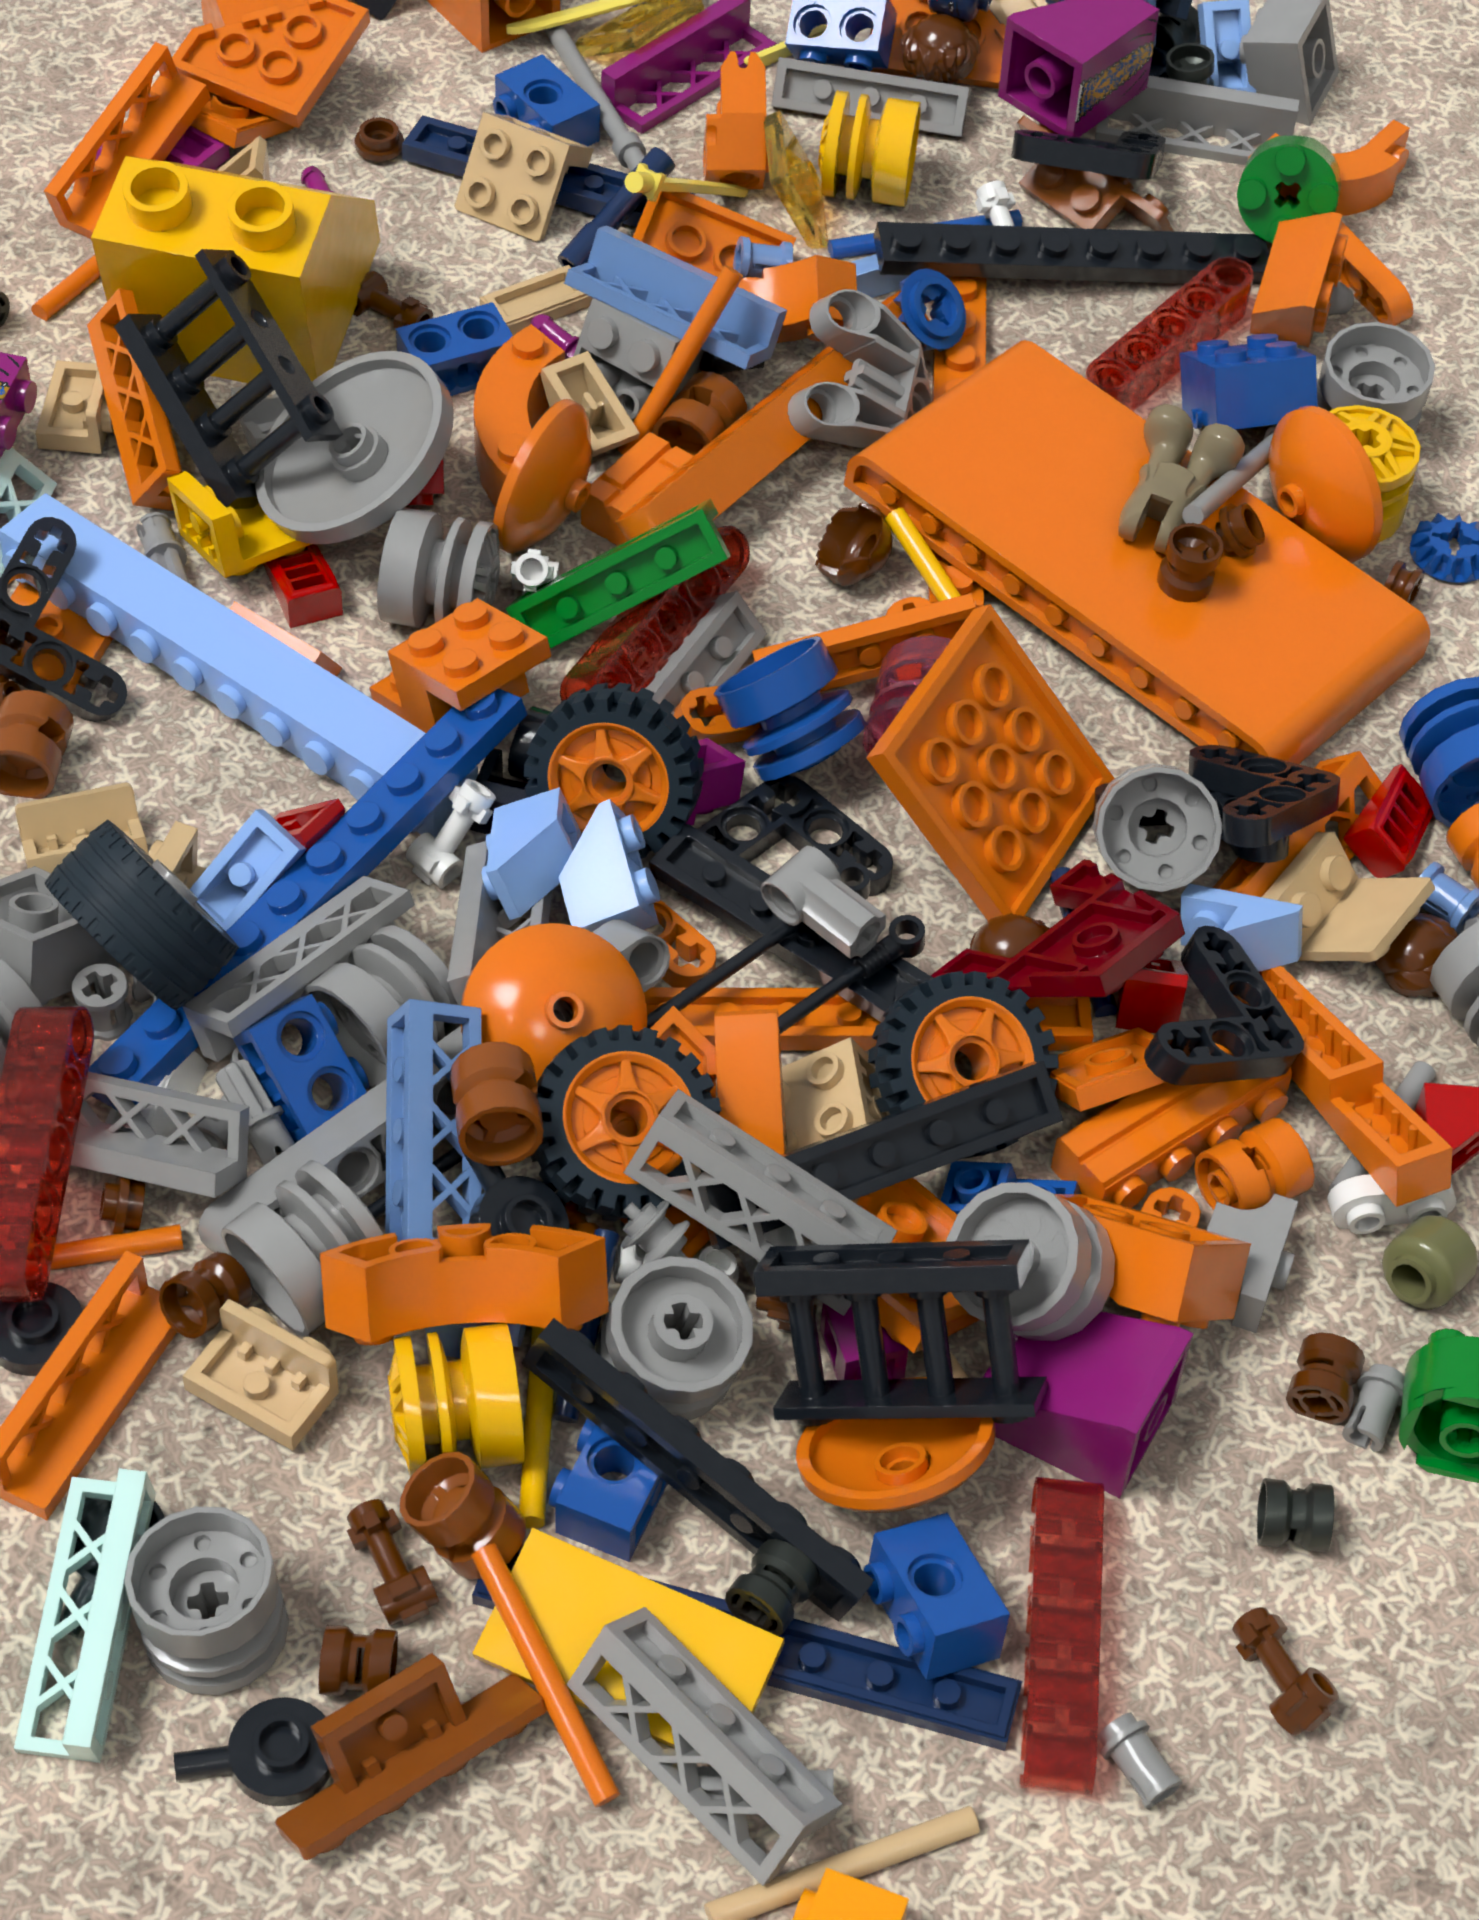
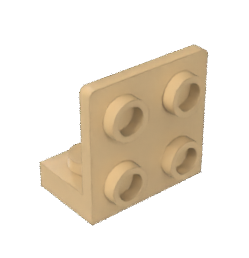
M483 112L456 198L455 209L531 240L541 241L545 238L565 173L568 172L569 166L588 168L594 149L516 118Z
M1316 832L1262 898L1303 905L1302 955L1298 961H1313L1317 963L1325 961H1359L1361 963H1369L1378 960L1389 951L1391 943L1408 922L1418 915L1421 906L1435 890V886L1430 877L1358 878L1335 832Z
M851 1037L782 1067L787 1153L890 1115L889 1111L880 1112L875 1100L881 1098L879 1088L871 1089L869 1075L875 1072V1064L868 1063L869 1055Z

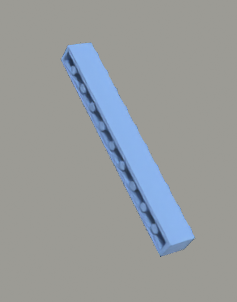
M46 493L0 529L2 563L5 569L27 529L34 521L43 517H55L71 526L76 535L77 546L67 569L49 599L55 606L60 609L68 608L82 616L97 633L102 636H110L123 644L139 660L147 664L152 663L165 671L181 687L188 691H196L216 704L219 710L229 718H238L258 731L269 744L275 747H283L303 760L314 773L326 775L348 789L350 794L357 800L425 734V732ZM48 535L44 541L39 540L41 548L32 564L33 566L42 570L50 554L54 550L59 551L57 549L59 539L55 536ZM15 579L18 582H26L32 587L36 588V586L29 580ZM478 766L457 786H462L466 779L475 781L478 776ZM451 792L410 833L418 832L423 834L428 832L436 838L454 810L451 807L453 802L448 798Z

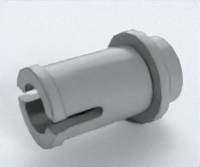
M1375 1364L1370 1367L1369 1371H1365L1360 1375L1357 1386L1361 1392L1349 1421L1345 1424L1342 1432L1343 1438L1347 1442L1367 1449L1372 1439L1373 1441L1370 1446L1372 1451L1378 1452L1382 1450L1385 1442L1384 1438L1395 1410L1398 1406L1402 1405L1405 1376L1399 1370L1388 1365Z
M1130 1712L1108 1724L1098 1734L1097 1738L1103 1745L1100 1751L1105 1760L1113 1758L1142 1799L1144 1807L1149 1809L1172 1795L1183 1782L1178 1775H1175L1146 1733L1150 1727L1146 1721H1137Z

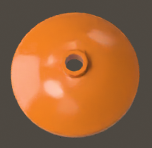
M563 399L555 403L539 419L518 451L502 486L494 513L493 523L498 526L499 549L513 554L531 548L555 532L567 519L571 511L577 513L585 504L591 488V484L586 480L591 467L592 446L590 423L581 404L571 399Z
M1304 406L1287 413L1281 418L1275 428L1268 458L1272 492L1280 514L1350 563L1366 557L1377 545L1383 523L1381 492L1367 453L1348 426L1331 412L1316 406Z
M547 923L528 926L499 940L485 952L471 971L461 1001L462 1006L481 1008V1044L486 1042H507L522 1048L531 1057L535 1069L536 1082L554 1057L581 1036L585 1037L592 1031L604 1027L607 1028V1031L613 1030L618 1025H632V1031L637 1032L644 1027L647 1028V1006L644 992L634 969L619 950L599 935L567 924ZM562 1000L570 1004L573 1010L571 1021L563 1022L556 1018L553 1012V1006L556 1001Z
M911 1377V1378H902V1379H919V1378H926V1377ZM992 1418L834 1419L824 1425L807 1426L797 1444L796 1461L804 1485L823 1501L843 1509L863 1513L902 1511L935 1501L964 1484L979 1469L992 1450L996 1435L995 1423Z

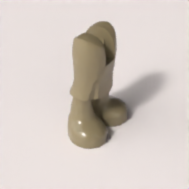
M1164 404L1152 409L1143 430L1144 440L1150 453L1149 462L1141 467L1139 482L1121 511L1118 535L1125 540L1134 542L1145 523L1146 517L1157 520L1161 524L1153 549L1165 554L1167 540L1171 531L1181 524H1186L1182 517L1184 508L1203 493L1212 481L1220 478L1227 471L1233 470L1240 462L1244 454L1245 445L1239 433L1228 425L1219 423L1207 425L1200 432L1194 444L1188 466L1185 468L1179 464L1185 457L1192 441L1194 429L1191 418L1186 411L1175 405Z

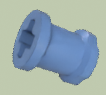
M740 236L735 248L733 269L741 273L743 278H762L763 268L793 262V245L791 242L782 241L780 246L751 243L749 237Z
M1433 862L1419 876L1430 877L1435 886V890L1421 908L1436 917L1448 921L1459 935L1463 932L1466 920L1476 917L1479 913V889L1469 890L1444 874L1445 867L1443 865Z

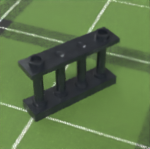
M201 249L194 255L208 277L201 285L163 318L161 314H127L114 327L205 482L211 487L217 499L226 508H254L259 504L255 488V482L259 479L258 472L301 437H303L305 442L336 441L343 433L333 418L334 411L332 406L316 390L251 281V271L245 261L235 254L233 250ZM220 298L235 325L189 363L177 343V335ZM247 344L263 371L216 409L204 389V380ZM275 390L290 418L244 455L231 434V426Z
M1030 1239L770 1246L753 1271L756 1297L779 1296L782 1302L787 1303L798 1379L789 1381L773 1407L774 1420H797L803 1426H820L830 1423L834 1419L992 1418L995 1423L1013 1424L1024 1421L1028 1417H1036L1048 1390L1047 1376L1019 1377L1009 1299L1011 1293L1020 1291L1033 1265ZM948 1292H974L977 1297L982 1298L992 1377L953 1378L943 1296ZM908 1293L910 1298L916 1299L926 1378H888L878 1297L882 1294ZM818 1295H843L846 1300L851 1301L862 1379L824 1380L813 1299Z

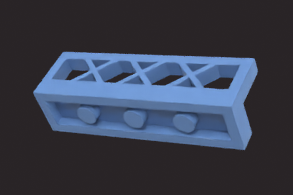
M604 226L597 229L588 262L568 269L564 284L682 339L718 277L614 228ZM737 287L701 349L745 370L772 358L787 309Z
M408 999L387 1018L385 1234L395 1232L397 1241L413 1238L437 1239L433 1238V1210L444 1200L462 1218V1224H469L472 1207L482 1194V1186L458 1143L456 1119L454 1118L450 1121L433 1102V1085L444 1076L451 1082V1068L458 1056L472 1046L481 1044V1008ZM433 1021L462 1024V1051L452 1060L433 1040ZM433 1063L439 1068V1071L434 1076ZM433 1124L440 1131L434 1137ZM444 1137L462 1156V1173L451 1183L433 1164V1147ZM461 1184H462V1196H461V1195L459 1194V1192L456 1190ZM433 1187L439 1192V1194L434 1199Z

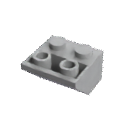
M592 297L574 356L586 351L590 353L632 422H634L682 339ZM703 349L699 351L667 408L690 378L697 374L704 353Z

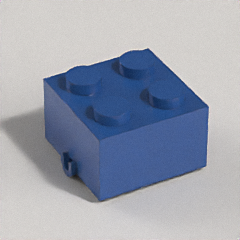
M1277 334L1250 335L1247 337V344L1229 346V341L1207 340L1197 343V350L1180 352L1182 410L1186 411L1191 418L1194 429L1202 428V425L1207 426L1215 423L1228 425L1235 430L1278 424L1283 416L1295 409L1304 406L1318 407L1316 355L1297 348V342L1278 340Z

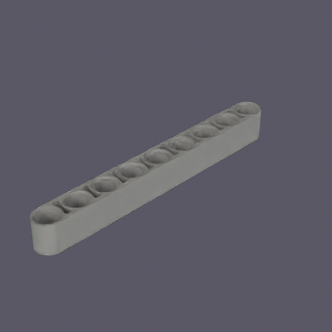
M622 919L606 922L593 931V933L612 944L627 959L640 981L643 992L657 984L665 975L669 967L670 952L664 939ZM562 1000L554 1003L553 1012L556 1018L563 1022L571 1021L573 1010L570 1004ZM461 1026L437 1042V1045L451 1060L462 1051ZM433 1063L434 1076L439 1071V1068ZM444 1076L433 1085V1102L452 1121L455 1118L457 1106L453 1103L451 1082ZM387 1078L213 1201L204 1210L199 1220L198 1232L202 1243L214 1253L222 1252L230 1255L221 1236L222 1228L255 1202L267 1205L284 1218L275 1195V1189L284 1180L297 1184L296 1172L309 1160L320 1162L331 1170L359 1198H362L386 1180ZM433 1124L434 1137L440 1131Z

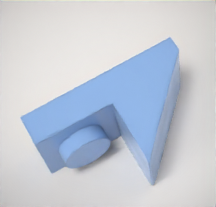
M1249 0L1213 1L1197 5L1200 43L1212 49L1214 53V73L1210 76L1214 86L1257 93L1256 89L1249 84L1246 64L1241 63L1239 56L1241 39L1243 35H1247L1251 28Z
M256 809L192 885L190 890L199 899L197 903L226 932L307 849L264 809Z
M1189 883L1181 894V921L1185 931V935L1181 937V945H1187L1198 927L1214 926L1226 931L1237 940L1258 972L1298 962L1302 955L1303 905Z

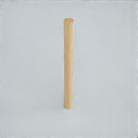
M966 1806L777 1876L764 1886L758 1883L704 1903L706 1915L709 1920H747L800 1900L805 1888L817 1892L826 1867L857 1879L949 1845L980 1832L976 1814L971 1806Z

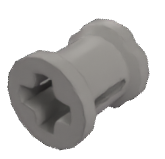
M93 964L78 972L72 981V994L76 1004L81 1007V1013L78 1017V1025L81 1032L90 1039L111 1041L119 1038L130 1027V1022L133 1018L132 1009L125 1001L128 995V981L124 972L110 964ZM94 982L96 994L91 995L90 984ZM110 1010L115 1012L116 1023L112 1025Z

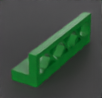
M710 498L553 578V580L547 581L538 586L536 592H526L518 596L505 609L512 618L548 637L549 646L552 648L727 560L731 554L713 522L718 511Z

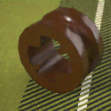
M1398 560L1389 573L1384 586L1412 605L1420 590L1425 571L1416 568L1415 571H1408L1406 563Z

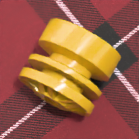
M837 90L832 107L827 117H825L820 140L818 166L821 174V194L823 196L835 197L840 176L842 175L847 176L846 198L855 200L862 179L871 180L873 203L906 207L916 158L921 102L888 97L881 118L873 119L871 118V101L868 94H861L856 115L852 116L850 115V93Z
M1361 405L1337 407L1329 412L1343 421L1357 437L1370 459L1378 480L1383 506V523L1378 540L1379 543L1393 536L1403 522L1408 504L1409 490L1413 485L1414 474L1419 463L1421 445L1414 430L1401 418L1380 408Z
M507 1323L463 1328L460 1359L451 1361L446 1359L442 1342L437 1332L427 1333L428 1364L415 1365L410 1335L393 1337L394 1352L389 1376H387L395 1443H398L408 1465L410 1478L419 1467L426 1463L425 1446L438 1444L440 1454L457 1452V1441L470 1440L480 1469L524 1463L525 1447L520 1394L513 1346Z

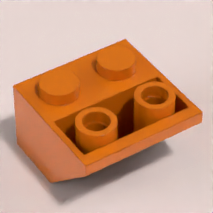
M1329 212L1279 222L1252 311L1250 333L1277 334L1278 340L1297 342V345L1309 347L1314 331L1324 332L1331 308L1330 300L1333 288L1338 286L1345 260L1343 256L1348 235L1340 234L1343 214Z

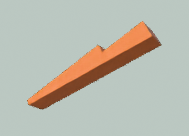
M1279 966L1260 971V975L1296 1026L1304 1041L1303 1050L1291 1066V1071L1293 1072L1291 1078L1392 1203L1398 1207L1451 1188L1452 1147L1383 1082L1384 1061L1284 967ZM1234 995L1238 1000L1249 1005L1245 1000Z

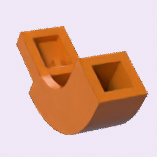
M1392 120L1363 147L1345 153H1332L1339 166L1341 179L1340 196L1335 213L1346 216L1367 211L1385 202L1393 195L1397 175L1404 168L1409 156V150L1405 147L1410 127ZM1275 133L1269 139H1272L1280 135ZM1282 181L1279 194L1283 197L1291 195L1297 198L1300 185L1295 182L1293 185L1287 186Z

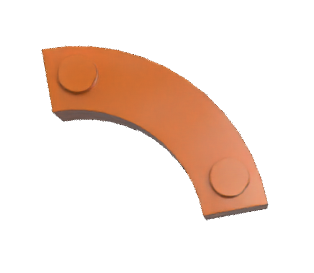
M814 255L800 261L763 268L762 278H742L738 287L787 309L777 343L807 338L811 341H820L811 329L809 321L811 307L818 300L836 291L844 289L857 290L856 263ZM705 271L716 277L721 273V271ZM830 306L829 313L832 319L839 326L843 327L844 322L840 312L835 307Z
M532 324L511 337L491 357L480 376L474 396V448L476 465L480 474L481 485L495 507L506 476L518 451L540 416L549 408L540 375L541 370L544 367L565 360V351Z
M491 1223L437 1226V1239L413 1238L397 1241V1235L393 1232L351 1242L320 1253L325 1326L327 1329L353 1337L354 1341L361 1345H380L391 1341L395 1335L462 1323L521 1324L540 1327L544 1330L555 1318L566 1328L579 1331L584 1323L609 1312L605 1237L586 1232L532 1225L530 1235L523 1233L492 1235Z

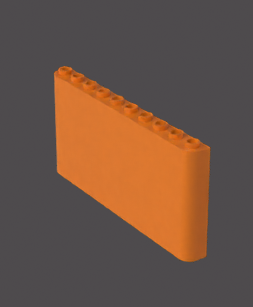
M1024 340L1016 343L849 460L843 484L845 487L867 503L879 508L885 516L897 508H904L931 550L1199 746H1228L1300 764L1421 660L1430 641V627L1421 611L1243 487L1205 519L1201 525L1216 532V523L1219 522V511L1221 508L1229 504L1237 507L1246 503L1255 511L1260 519L1265 535L1264 543L1256 546L1255 553L1246 558L1239 557L1234 551L1230 553L1223 547L1220 563L1214 570V582L1206 598L1197 602H1182L1167 596L1160 589L1157 582L1159 567L1166 555L1153 549L1161 522L1146 517L1145 523L1134 542L1125 540L1118 535L1121 511L1139 482L1141 467L1149 462L1150 453L1143 434L1146 420L1031 341ZM1187 451L1179 465L1187 468L1191 451Z

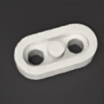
M1370 1174L1351 1177L1338 1183L1330 1190L1327 1197L1334 1224L1341 1229H1349L1355 1234H1369L1379 1230L1384 1225L1412 1223L1414 1220L1427 1215L1443 1216L1446 1218L1457 1202L1451 1184L1449 1189L1396 1207Z

